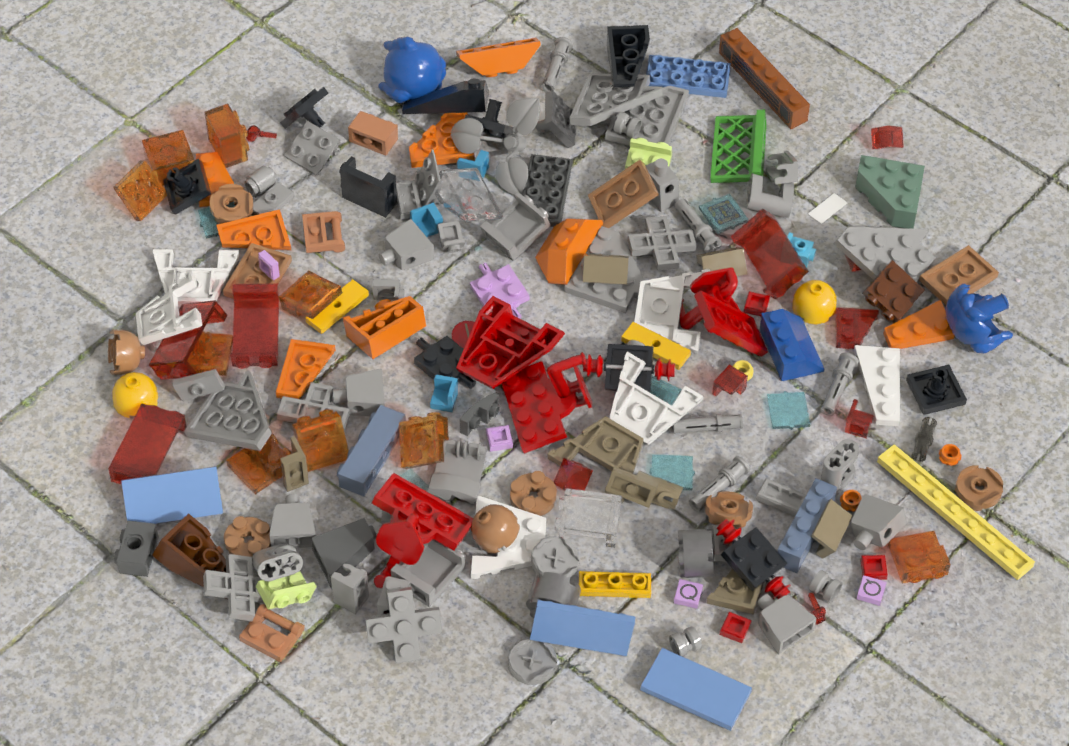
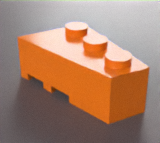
M411 296L383 304L384 308L372 312L370 309L364 310L362 315L350 318V316L343 317L346 337L370 358L375 359L426 327L424 309Z

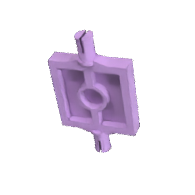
M487 263L480 264L479 270H481L484 276L470 282V287L482 306L492 296H495L510 304L513 315L521 319V314H519L516 308L520 304L529 301L530 297L510 265L508 264L498 270L491 271Z

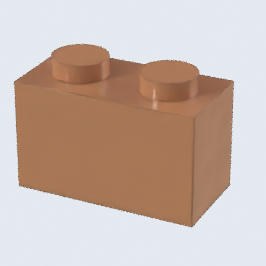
M360 111L348 127L349 142L386 156L398 140V125L378 118L373 114Z

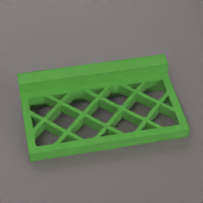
M765 109L757 110L756 115L716 116L711 183L749 182L752 173L764 175L767 130ZM753 122L747 129L741 126L743 123ZM720 123H729L731 126L724 130L720 127ZM735 129L741 132L736 137H733L730 134ZM747 136L751 141L744 145L740 140ZM726 137L730 141L723 146L719 141ZM736 144L740 149L733 153L729 148ZM746 152L750 156L743 161L738 156ZM722 153H726L729 156L723 161L717 158ZM735 160L739 164L732 169L728 164ZM722 168L727 171L725 175H716ZM742 168H746L749 174L740 175L737 172Z

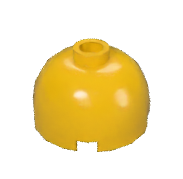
M809 280L801 284L795 291L792 309L795 315H799L804 319V322L808 324H822L829 321L832 315L834 316L837 296L828 283L821 280Z
M132 372L121 376L114 384L112 390L114 408L120 415L126 418H130V416L143 418L151 414L158 404V391L155 383L143 373Z

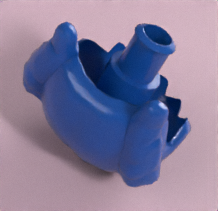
M398 37L392 41L384 42V48L389 52L386 55L383 76L385 82L379 83L378 87L388 97L398 103H403L409 99H415L439 90L442 87V81L446 76V62L431 44L415 42L411 37Z
M961 284L951 293L946 304V319L955 337L962 343L970 345L974 352L980 354L988 353L1005 340L1011 339L1013 337L1012 332L999 330L991 320L994 318V314L1009 309L1006 296L1002 293L995 297L992 295L967 294L970 285Z

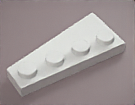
M855 345L854 353L859 360L858 367L864 379V387L869 396V404L875 424L899 427L900 348Z

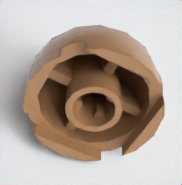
M112 329L110 334H114V337L108 341V363L113 362L114 370H110V373L112 375L131 373L139 366L140 359L145 358V347L140 346V341L134 333L127 330Z
M490 504L479 510L473 517L471 534L482 550L487 553L500 552L498 549L503 546L507 548L514 542L519 533L520 525L517 523V516L511 510L502 505Z

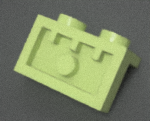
M631 138L625 169L638 160L647 165L660 158L667 160L668 166H670L672 147L664 142L653 143L648 142L644 138Z
M300 571L273 581L260 580L256 585L268 610L277 607L284 608L298 602L305 603L311 599L317 587L314 582L306 583Z

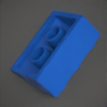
M785 309L761 314L759 330L781 381L824 372V366L801 317Z

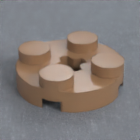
M226 184L219 187V190L215 194L213 192L210 197V211L215 221L222 224L250 217L253 212V198L250 192L248 193L242 186L237 184ZM233 201L236 206L230 208L226 205H229V202Z
M972 465L963 469L958 476L955 485L957 496L974 511L993 507L1001 499L1003 480L992 468L986 467V469L978 468L979 465ZM975 484H977L978 486L983 485V490L976 489Z
M534 471L533 473L521 475L511 483L510 502L512 507L539 516L547 514L554 507L557 489L554 482L545 476L543 472ZM530 492H537L536 498L528 495Z
M722 491L718 492L717 497L712 498V495H710L706 499L705 513L709 517L708 521L712 524L718 525L726 519L729 522L734 519L733 526L743 528L752 517L753 503L750 500L749 503L745 501L744 496L739 493Z
M236 517L224 533L226 550L229 554L252 557L257 551L271 547L269 524L254 517ZM251 536L254 540H249L248 543H245L243 538Z

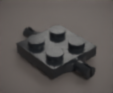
M445 336L431 345L422 337L417 340L416 345L424 351L414 357V364L433 380L435 375L457 378L458 382H463L469 389L476 385V381L471 377L457 371L456 367L464 349L451 338Z

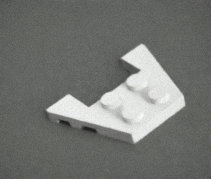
M153 249V256L164 293L166 294L169 291V286L173 282L178 284L186 278L184 273L191 269L196 275L197 287L177 298L178 307H213L239 260V250H219L217 268L172 267L173 250Z
M191 269L184 273L186 278L178 284L173 282L169 286V291L160 298L157 295L136 313L138 339L143 345L202 326L201 313L197 308L179 316L177 298L197 287L196 275Z
M704 269L697 273H683L681 276L670 278L667 276L641 281L634 322L698 354L701 332L678 329L684 289H690V284L703 273L709 272L710 269Z
M627 352L610 419L644 438V443L650 445L698 405L704 397L684 386L673 405L666 403L634 384L646 363Z
M477 496L476 513L490 504L502 505L517 516L520 530L517 538L509 547L503 546L498 549L500 552H498L497 557L472 556L471 579H478L480 575L488 573L492 575L499 574L501 570L514 568L516 570L532 566V551L543 538H546V518L482 496Z

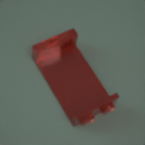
M761 209L730 236L734 243L744 248L767 286L763 289V292L774 299L783 296L791 286L799 282L809 272L775 216L764 209Z
M278 283L233 284V353L230 354L232 366L241 369L248 368L249 366H259L261 368L278 366Z
M216 300L187 303L180 306L179 316L197 308L201 313L202 326L162 339L149 363V366L161 380L183 378L197 374L187 362L205 326L210 323L224 322L228 316Z
M142 403L108 468L111 482L122 485L121 480L157 475L178 431H184L187 427L185 415L177 411H169L155 405Z

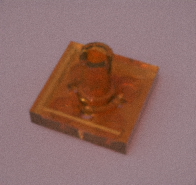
M140 160L113 187L136 221H142L167 196L165 188L146 160Z
M205 331L201 333L188 332L181 372L198 374L216 369L219 376H227L233 346V335L205 333Z

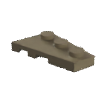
M732 569L726 577L722 578L717 589L707 597V604L754 614L763 584L754 591H751Z

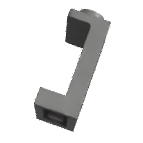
M519 192L514 194L516 201L492 224L486 220L480 225L484 236L513 261L550 227L548 213L542 207L537 208L529 196H523Z
M434 539L429 543L423 544L424 551L416 564L408 565L404 563L400 566L396 563L391 569V577L410 581L413 597L428 607L438 599L465 568V556L460 549L456 548L453 551Z

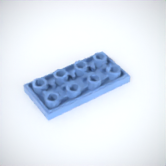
M649 54L646 75H650L649 86L662 88L674 86L689 90V94L727 98L731 63Z
M216 466L121 480L127 521L157 524L182 520L188 513L194 518L223 514Z
M538 600L530 640L627 656L635 625V616Z
M662 648L645 677L640 690L731 731L752 692V687Z

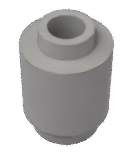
M263 165L246 177L244 186L251 195H259L276 183V174L271 167Z

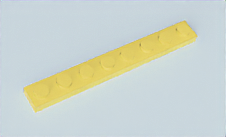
M895 444L878 457L877 462L1016 580H1019L1033 568L1034 560Z

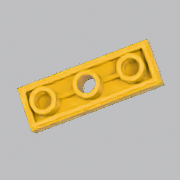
M352 279L305 317L306 323L320 334H323L367 298L369 291Z
M632 322L621 336V341L626 344L631 340H636L645 346H654L653 357L656 359L661 358L664 363L671 359V363L675 364V369L677 370L681 369L691 355V350L635 322Z
M579 571L580 596L651 598V573Z

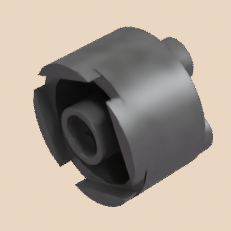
M712 529L678 530L680 577L714 576Z
M544 572L543 576L540 577L539 573L536 574L526 602L528 609L531 611L530 616L534 618L538 600L577 606L581 593L580 586L577 583L576 586L570 584V578L558 573Z

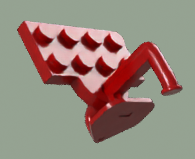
M730 267L709 271L696 278L690 284V289L695 294L694 297L697 305L686 314L683 306L684 299H682L679 319L680 326L685 330H689L704 319V327L709 333H714L723 340H728L737 347L740 346L749 353H754L760 357L767 354L768 350L754 318L740 311L737 303L731 297L738 285L734 269Z
M583 352L580 355L572 356L550 365L547 372L543 362H537L527 366L502 383L524 454L567 438L562 419L570 415L577 407L587 405L588 408H592L591 397L578 368L579 365H586ZM573 367L577 380L570 382L565 378L562 371ZM582 392L583 395L578 397L577 393Z
M393 473L374 496L371 503L392 515L390 523L383 524L376 536L378 547L391 556L384 570L374 578V585L382 589L386 577H391V569L396 563L416 564L424 551L423 544L429 543L433 539L455 551L470 531L473 518Z

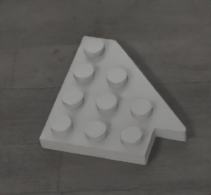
M589 73L571 113L570 125H578L580 127L592 126L662 96L663 88L649 86L650 75H638L635 87H613L611 74Z
M666 86L663 88L662 96L625 111L624 113L628 114L630 118L636 117L642 120V126L636 138H644L648 142L653 143L664 142L670 145L688 99L689 90ZM618 115L601 121V123L609 124L605 133V140L630 146L631 138L627 137V134L614 132V124Z
M601 226L586 254L629 256L627 284L583 282V257L568 284L565 285V293L626 313L633 299H638L640 282L645 281L620 233Z
M847 227L834 242L838 249L873 280L893 260L917 282L920 275L926 271L936 258L920 244L921 240L928 233L926 229Z
M247 370L238 384L224 382L225 388L223 391L212 393L208 396L184 430L187 437L258 451L262 449L272 433L253 375L250 370Z

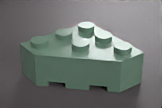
M861 155L855 188L869 198L868 202L878 212L881 211L887 217L886 221L892 227L914 229L925 166Z

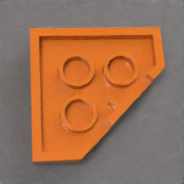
M467 113L443 114L441 120L436 125H432L427 129L417 143L411 144L409 146L411 168L422 167L424 159L428 157L432 149L435 153L437 165L457 163L459 158L475 161L474 153L465 154L459 151L451 137V129L458 121L464 119Z

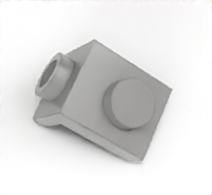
M459 220L437 225L442 251L448 250L449 253L460 251L464 247L465 239L462 237Z
M373 279L374 300L390 299L395 301L404 298V289H400V280Z

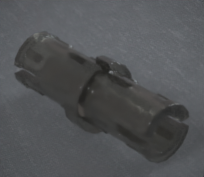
M925 417L922 420L920 432L916 434V444L911 454L914 460L917 459L919 453L918 461L923 462L926 460L929 446L932 445L934 440L933 433L937 425V421L932 418L930 425H928L930 417Z

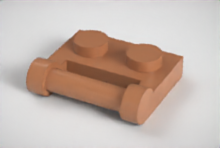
M340 212L302 214L306 253L332 250L340 253L345 250V242L342 240L340 223L342 222V216ZM330 222L332 224L333 240H327L325 223Z
M261 604L253 621L249 622L239 635V639L246 645L281 663L302 635L305 625L300 622L294 623L270 609L268 610L265 604ZM267 619L290 631L287 636L262 622Z

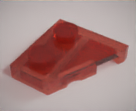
M836 308V348L854 349L855 345H861L864 337L871 330L872 324L878 319L879 310Z

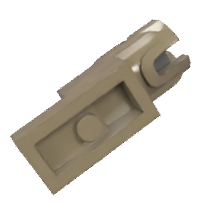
M614 467L605 491L647 508L650 507L651 503H654L661 507L675 510L683 487L642 471L634 475Z

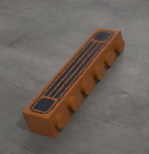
M738 28L720 35L719 54L728 63H731L733 69L790 129L808 121L810 104Z

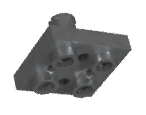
M553 90L545 93V119L537 122L536 129L541 135L551 130L567 148L575 145L576 136L575 125H570V116L573 109H570L565 104L563 98L558 96Z

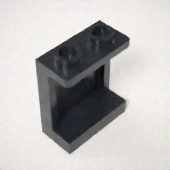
M352 156L347 162L342 163L339 170L342 198L386 218L397 205L396 175L388 172L382 180H379L357 170L356 158Z

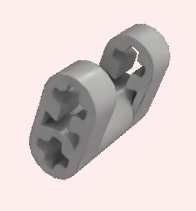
M752 173L747 188L746 208L789 218L793 205L794 183H782L779 194L776 196L762 192L763 176Z
M850 439L842 440L825 457L820 480L836 486V496L854 478L855 466L853 463L858 458L859 446ZM849 449L852 450V452H850V451L847 452V453L844 455V458L842 457V456H843V453H844V450H845V451H848Z
M282 543L257 551L252 556V565L262 580L273 581L299 572L302 569L303 560L291 544Z

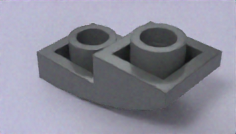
M493 393L484 397L460 418L461 434L468 436L473 429L476 430L480 421L488 424L492 417L498 415L501 407L499 405V394Z

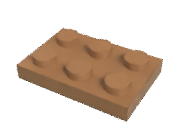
M638 160L588 194V197L598 219L603 221L602 226L610 228L659 194L644 162Z
M251 243L224 287L223 295L264 309L292 262L291 255ZM263 250L278 262L280 277L274 281L259 267L258 253Z
M968 245L921 274L919 281L946 305L951 293L959 285H970L967 294H973L998 278L999 272Z

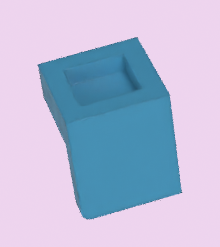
M480 150L475 161L459 158L457 161L458 175L482 181L489 168V152Z
M434 203L410 211V219L413 220L426 237L438 234L437 225L443 223V217Z
M435 375L430 409L453 413L458 396V379Z

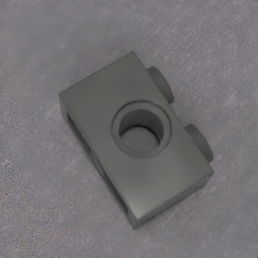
M127 521L126 528L122 529L120 534V550L117 549L114 556V563L118 565L119 574L148 577L153 559L152 554L158 541L156 524Z

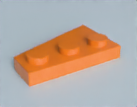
M218 152L196 154V160L199 159L204 165L211 190L209 196L199 201V207L210 206V197L213 192L215 194L219 190V187L226 184H234Z
M280 209L216 225L222 248L248 249L250 244L254 243L273 250H291V244Z
M941 300L884 328L883 332L888 347L900 349L953 340L955 337L948 325L946 311Z
M291 339L277 386L276 398L282 399L285 396L301 399L311 382L315 380L336 351L335 345Z

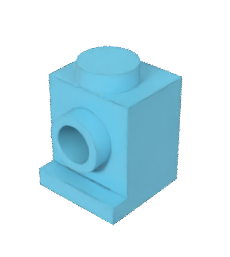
M789 232L783 247L781 262L807 269L809 261L813 262L816 249L813 248L814 242L794 237L793 233Z

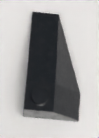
M648 25L607 26V53L613 87H635L650 43Z
M473 78L433 91L421 97L407 100L404 102L402 114L486 112L489 97L486 80Z

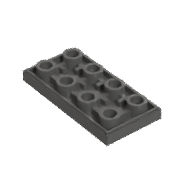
M531 154L528 180L523 196H529L537 208L542 207L549 215L550 227H554L562 222L573 159Z

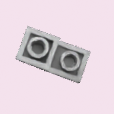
M432 474L427 492L446 501H449L453 495L463 501L474 504L481 483L456 475Z

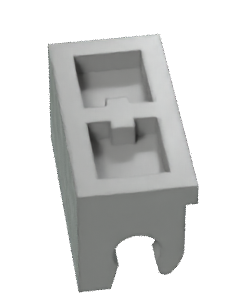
M789 151L768 156L769 160H778L776 166L766 167V174L774 184L798 182V161Z
M343 564V569L349 571L350 575L343 576L337 572L332 574L333 603L356 614L369 598L367 571L364 569L360 570L350 564Z

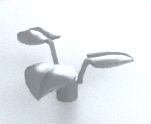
M539 98L519 99L509 106L507 121L510 125L514 126L513 132L515 134H509L505 139L482 136L483 125L473 118L462 119L451 129L453 142L462 153L472 154L476 152L481 144L480 139L504 143L505 148L512 151L506 157V162L499 163L495 171L498 184L511 194L519 192L523 195L528 180V166L526 162L519 157L513 156L518 155L519 152L526 148L527 141L522 135L530 134L537 125L540 112Z

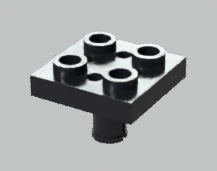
M322 87L319 91L314 88L283 114L286 118L280 122L281 125L286 129L299 117H304L307 121L321 128L325 122L314 110V105L329 92L325 87Z
M489 99L486 115L483 118L465 115L464 119L473 118L481 122L483 132L485 133L489 129V134L506 138L507 134L514 133L513 127L500 124L497 121L502 104L500 101Z
M199 159L180 170L178 168H172L173 171L170 169L167 177L163 179L170 209L175 215L211 194L204 165Z
M950 365L907 374L906 381L923 415L966 405L967 398Z

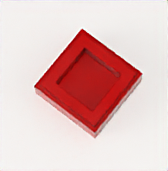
M749 291L743 312L761 317L762 313L767 312L770 296Z
M861 555L862 577L864 575L878 580H887L888 573L885 555Z
M728 612L719 635L743 643L752 620Z

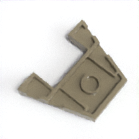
M605 416L584 429L582 434L576 438L568 439L560 448L549 451L547 456L549 460L565 469L577 453L580 452L610 471L616 467L633 474L644 444V438ZM605 491L606 494L619 502H624L625 498Z

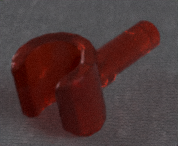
M255 125L250 126L246 131V134H248L246 139L250 142L256 141L257 137L277 138V133L260 131Z
M810 593L808 597L814 609L810 613L816 617L815 625H818L826 620V610L823 606L820 607L814 593Z

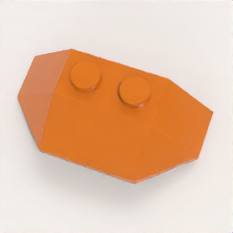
M535 37L458 50L456 55L481 75L495 77L501 72L514 74L519 69H523L541 46V43Z
M565 219L552 228L535 256L548 283L568 284L584 254L603 225L602 220Z

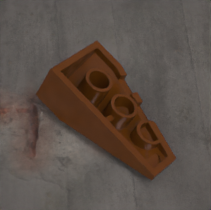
M189 513L160 540L152 554L155 559L170 571L203 588V575L206 570L227 573L226 559L222 555L224 551L220 546L217 547L210 538L211 533Z

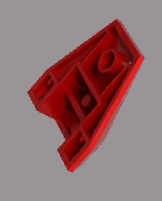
M492 296L477 315L456 369L494 389L550 352L565 333L548 323H545L541 329L514 316L510 304Z

